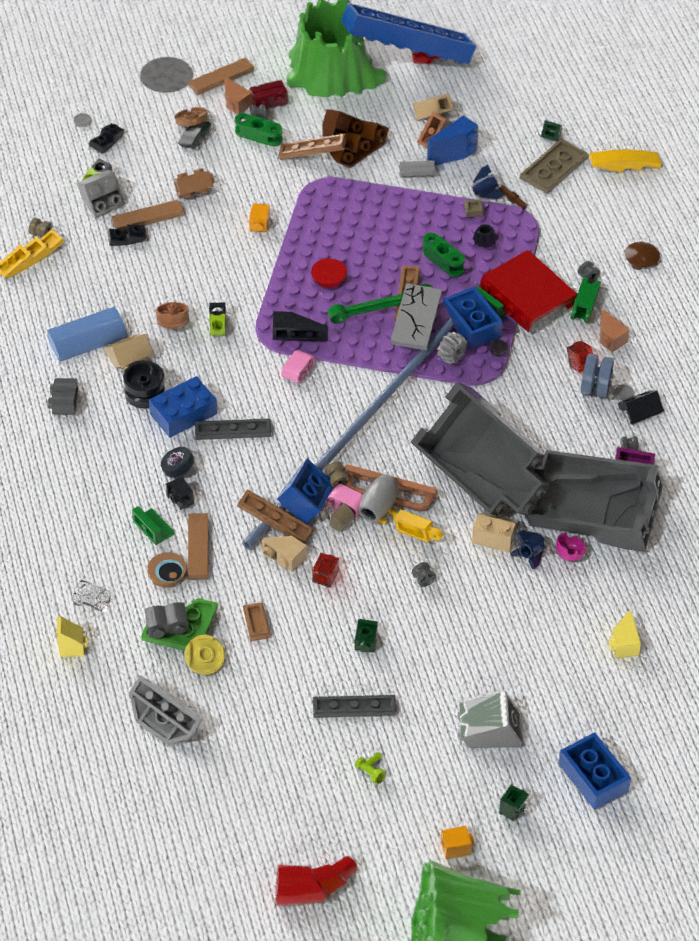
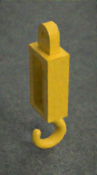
M393 507L388 512L394 517L396 529L400 533L429 543L431 539L440 541L443 538L442 531L434 528L432 521L404 510L397 512ZM383 518L378 520V522L382 524H386L387 522L386 519Z

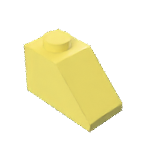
M632 611L625 614L613 629L612 637L608 641L609 649L614 652L615 659L639 656L641 642Z
M61 616L57 617L56 634L60 657L84 656V648H88V636H84L83 627Z

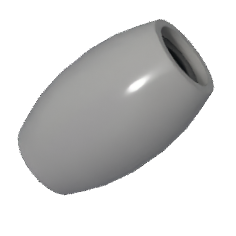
M383 474L375 479L367 487L361 498L359 514L369 522H376L384 517L396 501L399 491L398 481L387 474Z

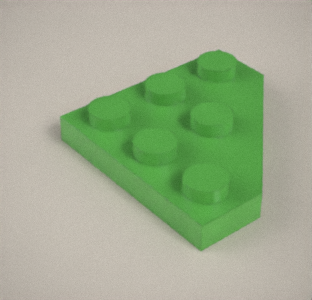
M200 598L193 600L192 604L185 606L189 631L180 635L167 634L161 638L149 637L146 623L141 639L145 642L185 651L190 640L198 635L208 634L218 609V603Z

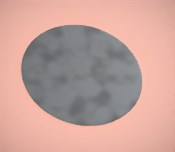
M161 57L151 60L143 66L140 72V79L147 88L164 93L183 89L193 78L191 66L187 62L174 57Z

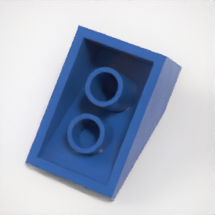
M463 115L428 139L427 161H434L435 165L466 159L477 151L478 125Z
M475 286L443 299L458 333L465 338L469 349L502 337L503 321Z
M307 458L283 488L277 500L283 507L291 511L297 519L307 524L321 511L333 487L330 484V478Z

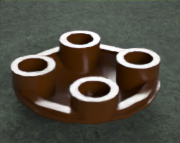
M642 241L630 244L625 249L624 254L626 260L636 270L657 265L660 258L659 250L654 245Z

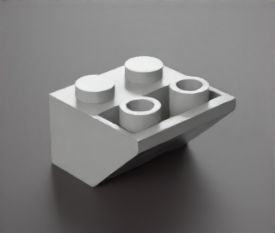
M105 170L76 183L82 200L94 217H98L126 204L114 171Z

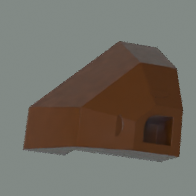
M331 109L326 110L322 123L323 137L345 134L347 139L344 150L329 153L336 163L349 168L383 146L389 131V127L379 123L363 121L341 111Z

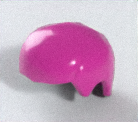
M562 533L557 537L556 551L558 556L566 561H577L585 555L586 545L582 540L578 539L577 535L571 538L568 537L567 533Z

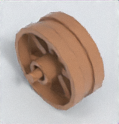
M168 302L159 305L156 308L157 324L165 328H177L188 324V306L181 302Z

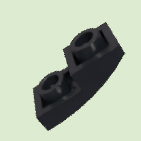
M204 121L200 124L189 126L182 134L178 144L181 147L195 148L199 138H205L211 123Z
M110 123L101 129L99 136L89 141V147L104 153L122 137L125 129Z
M127 224L126 229L109 228L107 233L109 246L136 244L145 241L147 238L145 225Z

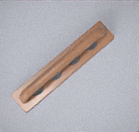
M348 464L344 468V472L349 477V482L345 486L362 495L366 489L353 486L354 478L372 483L383 475L382 473ZM394 477L399 483L400 491L423 496L425 499L423 503L419 504L396 498L393 505L415 511H424L429 508L432 499L437 500V488Z

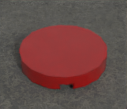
M331 258L321 259L312 266L311 277L313 282L318 283V286L322 288H335L340 286V283L345 282L347 269L339 260Z

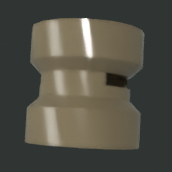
M34 217L29 225V234L34 236L40 235L42 238L52 229V223L48 221L42 222L41 219Z
M333 462L325 468V473L327 477H330V484L333 488L338 484L346 485L349 482V477L344 472V466L341 462Z

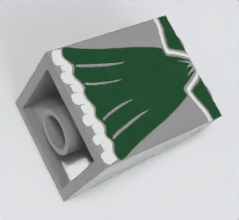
M506 691L459 703L460 711L457 713L461 729L458 730L460 740L464 741L468 748L523 747L521 712Z

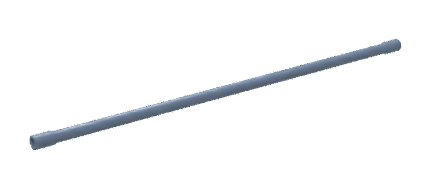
M451 318L431 338L427 351L420 350L315 465L321 471L443 340V337L447 336L455 327ZM281 503L277 505L278 508L284 511L287 510V508L283 507ZM261 522L242 541L243 546L251 550L271 526Z

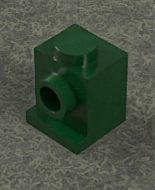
M358 619L354 650L375 652L378 621Z
M510 784L500 799L499 814L514 821L516 817L524 812L526 808L525 801L529 797V793Z

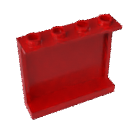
M529 250L482 275L479 285L481 289L504 305V311L527 332H530L533 323L565 305L568 309L573 307L577 297V293Z

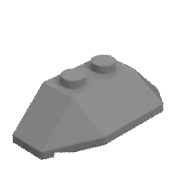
M143 676L138 677L129 691L136 722L167 745L192 738L203 721L195 710Z

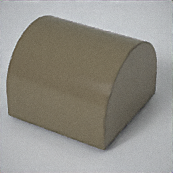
M342 504L331 514L330 526L337 531H341L354 519L353 511L346 504Z

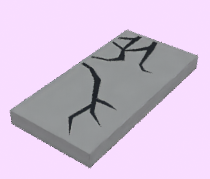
M406 283L391 338L392 345L427 351L442 289Z

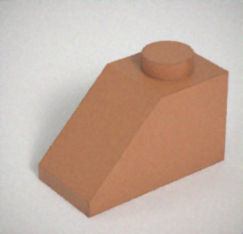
M226 77L224 79L226 108L236 114H240L252 105V92Z
M432 112L417 143L427 148L428 139L453 122L440 114Z
M602 310L600 318V343L613 353L628 343L630 330L606 310Z

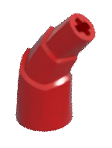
M344 856L333 865L327 864L314 869L310 866L278 864L275 892L276 906L323 902L327 899L328 895L345 885L346 880L357 872L355 861L349 856Z

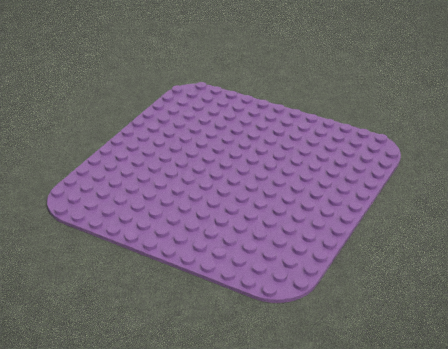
M332 176L314 180L307 184L298 196L256 320L257 337L265 347L276 353L291 356L295 350H300L314 356V360L399 374L419 353L420 349L391 344L396 323V306L350 316L344 322L338 324L330 322L327 310L336 304H342L346 307L398 295L402 265L420 267L418 285L426 283L430 284L433 288L442 289L430 337L431 340L451 318L443 299L474 286L479 287L482 275L526 250H529L534 255L539 235L538 223L529 212L520 206L481 200L484 211L483 216L466 217L464 201L476 199ZM486 224L493 227L497 240L495 241L496 244H493L492 247L484 248L474 244L472 238L477 227ZM436 233L464 255V274L462 276H449L424 256L422 252L424 235ZM327 258L341 261L347 269L345 282L340 283V286L335 288H322L318 286V283H314L311 277L312 266L317 261ZM274 311L294 312L328 326V341L273 340ZM508 314L501 318L503 321L502 337L469 349L466 345L465 355L456 364L446 363L437 355L439 343L410 376L454 384L458 382L467 386H477L492 382L506 368L517 322ZM456 327L450 331L451 333H458Z

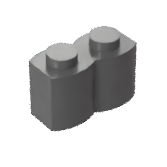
M55 378L54 384L50 385L52 398H48V408L52 409L53 415H75L78 398L77 378Z
M183 602L170 603L165 606H151L144 609L149 637L161 638L167 634L180 635L189 631L185 603Z

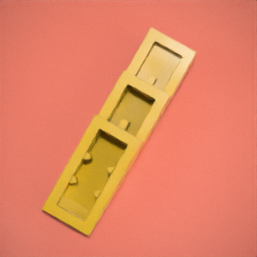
M621 149L592 152L589 154L592 167L621 173L624 172L625 168L641 171L644 166L659 169L662 165L658 152Z
M51 229L41 239L36 236L25 247L20 244L0 262V274L7 279L24 271L64 243L63 238Z

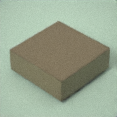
M481 200L464 201L466 217L483 216L484 211Z

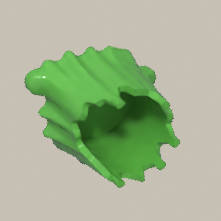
M318 0L316 6H313L312 2H308L305 13H300L296 43L289 51V58L292 60L290 67L293 68L286 77V83L289 87L304 88L310 96L330 97L331 95H338L343 97L348 92L360 94L364 89H375L377 85L384 84L387 81V72L381 68H374L372 65V59L366 50L364 38L361 36L359 38L353 37L341 22L347 3H350L349 0H338L335 3Z
M430 859L429 863L424 862L422 868L420 892L418 898H416L415 909L411 918V941H506L505 935H498L489 930L487 926L498 924L499 920L509 921L510 917L518 918L519 910L509 908L500 900H509L510 894L519 896L521 890L461 874Z

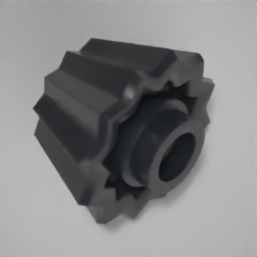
M484 224L477 227L472 240L479 247L486 248L496 244L497 236L492 226Z

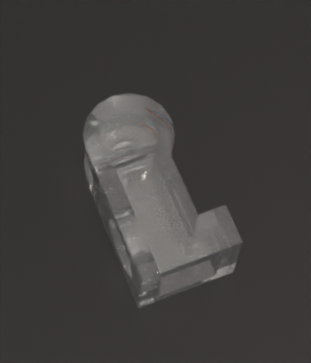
M80 579L73 593V604L77 606L84 604L98 611L105 612L108 610L114 595L111 591Z

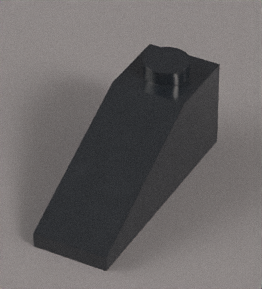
M274 311L273 340L328 341V326L294 312Z

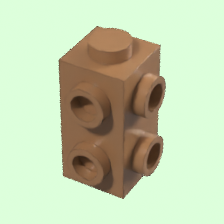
M203 168L194 170L192 175H187V172L178 174L177 178L173 179L177 196L182 195L183 198L193 196V192L199 191V194L209 192V188H212L215 183L213 174L209 170L204 171Z

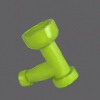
M376 752L367 760L360 757L355 763V768L358 770L362 769L369 774L371 782L375 785H379L386 776V771L382 768L375 769L372 767L377 761L382 759V755L379 752Z

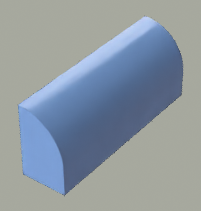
M115 306L47 330L49 344L60 362L128 338L124 322Z

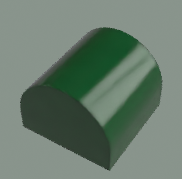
M545 120L540 137L558 141L561 136L562 125Z

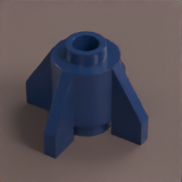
M487 164L481 167L473 180L474 185L471 187L475 195L479 194L482 198L498 199L503 194L500 188L495 190L498 187L497 180L493 174L488 175L491 173V170Z
M522 530L517 533L520 547L510 554L511 557L521 554L524 558H531L528 560L532 569H535L540 564L543 550L546 548V540L539 533Z

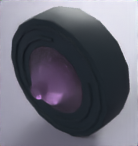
M177 447L163 456L160 466L165 475L178 477L192 468L194 456L189 448Z

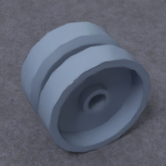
M588 353L582 377L581 393L590 395L593 392L594 385L597 384L596 395L607 398L613 379L614 358L605 356L601 361L600 367H598V355Z

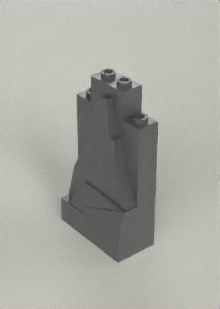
M456 382L445 396L451 402L430 430L421 428L410 443L489 514L495 516L502 514L506 510L507 504L518 514L527 515L531 513L535 508V503L546 494L549 484L533 471L541 465L545 455L501 417L502 414L472 387Z
M546 450L541 465L533 471L546 481L549 487L546 494L535 503L533 511L525 515L529 526L588 534L597 538L599 543L645 552L664 486L659 466Z

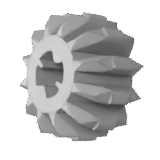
M449 332L440 342V346L437 348L439 350L437 355L446 363L456 364L465 355L467 341L459 333Z

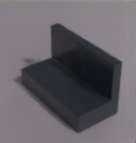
M648 390L618 402L619 410L627 411L630 424L664 412L658 390Z

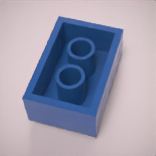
M195 376L149 399V410L152 418L171 438L195 426V421H205L217 414V399L201 380Z
M595 732L560 750L558 764L594 810L629 792L630 775Z

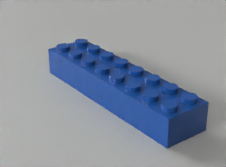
M347 3L341 22L353 37H365V39L372 42L377 40L384 45L392 44L399 49L408 48L415 53H419V51L424 52L430 57L435 55L446 61L448 59L454 60L458 64H470L476 49V45L466 33L352 3Z

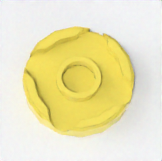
M206 634L198 635L190 640L185 648V662L189 669L196 674L203 676L212 675L224 663V647L213 636Z

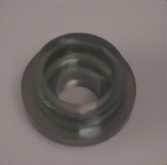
M499 339L493 340L489 344V350L492 355L497 357L503 356L508 348L507 343Z

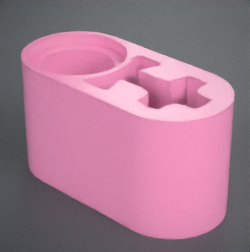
M295 350L283 366L281 376L298 384L301 383L314 364V356L300 350Z
M338 484L330 493L326 502L335 510L342 504H346L353 511L354 518L359 515V505L363 495L345 485Z

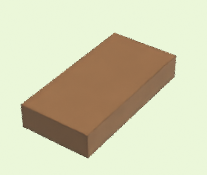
M263 603L243 605L250 641L270 638Z

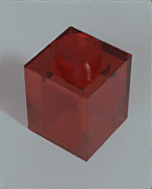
M577 341L566 348L570 367L580 373L584 371L588 353L593 354L592 346L583 341Z
M320 553L312 569V582L331 588L339 571V558L330 554Z

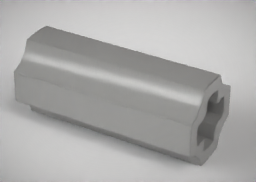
M434 161L399 162L400 177L435 175Z

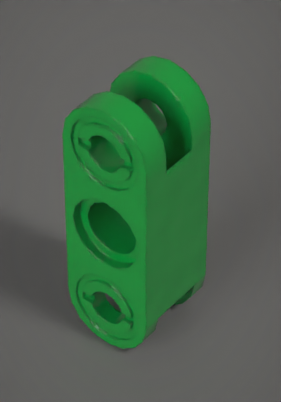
M240 113L235 116L234 121L237 125L235 127V134L237 136L272 147L282 144V126L279 123L247 113Z
M428 233L424 235L422 248L424 256L449 276H462L464 274V255L438 234Z
M583 277L570 319H584V323L588 324L601 281L595 280V283L592 284L588 283V277Z

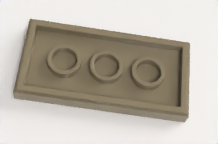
M561 138L520 174V179L548 194L588 158L589 153Z

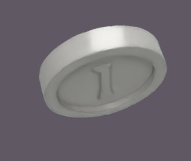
M86 113L77 114L74 117V123L78 127H86L91 123V117Z
M622 384L616 387L615 396L619 400L623 401L633 397L634 391L629 385Z

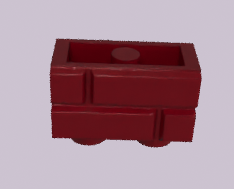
M282 80L249 88V91L252 92V105L255 108L264 104L265 108L268 109L288 103V92Z

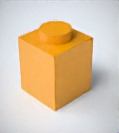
M253 203L249 216V230L267 232L270 221V205Z
M467 826L441 830L440 842L445 859L471 855V846H474V838L472 833H468Z

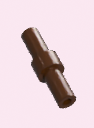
M504 185L500 186V190L507 197V200L512 204L515 203L522 209L527 208V204L519 198L517 193L511 192Z

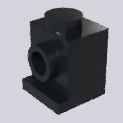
M183 476L165 484L167 498H170L173 504H177L180 510L194 504L193 491Z

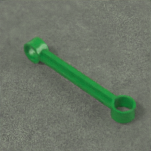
M426 283L419 285L433 288L430 284ZM403 294L346 307L342 304H336L331 306L327 313L330 322L338 324L344 322L350 316L401 305Z

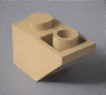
M450 93L412 103L417 120L431 116L432 112L440 114L454 110Z
M293 536L268 537L261 540L262 553L267 558L276 561L282 568H286L291 572L307 558V545Z

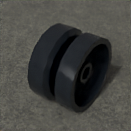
M138 361L129 365L124 371V393L130 405L143 409L149 408V399L165 392L164 372L158 364L152 361Z

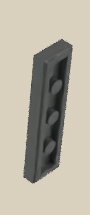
M270 418L195 421L196 440L271 437Z
M395 695L313 697V718L396 716Z

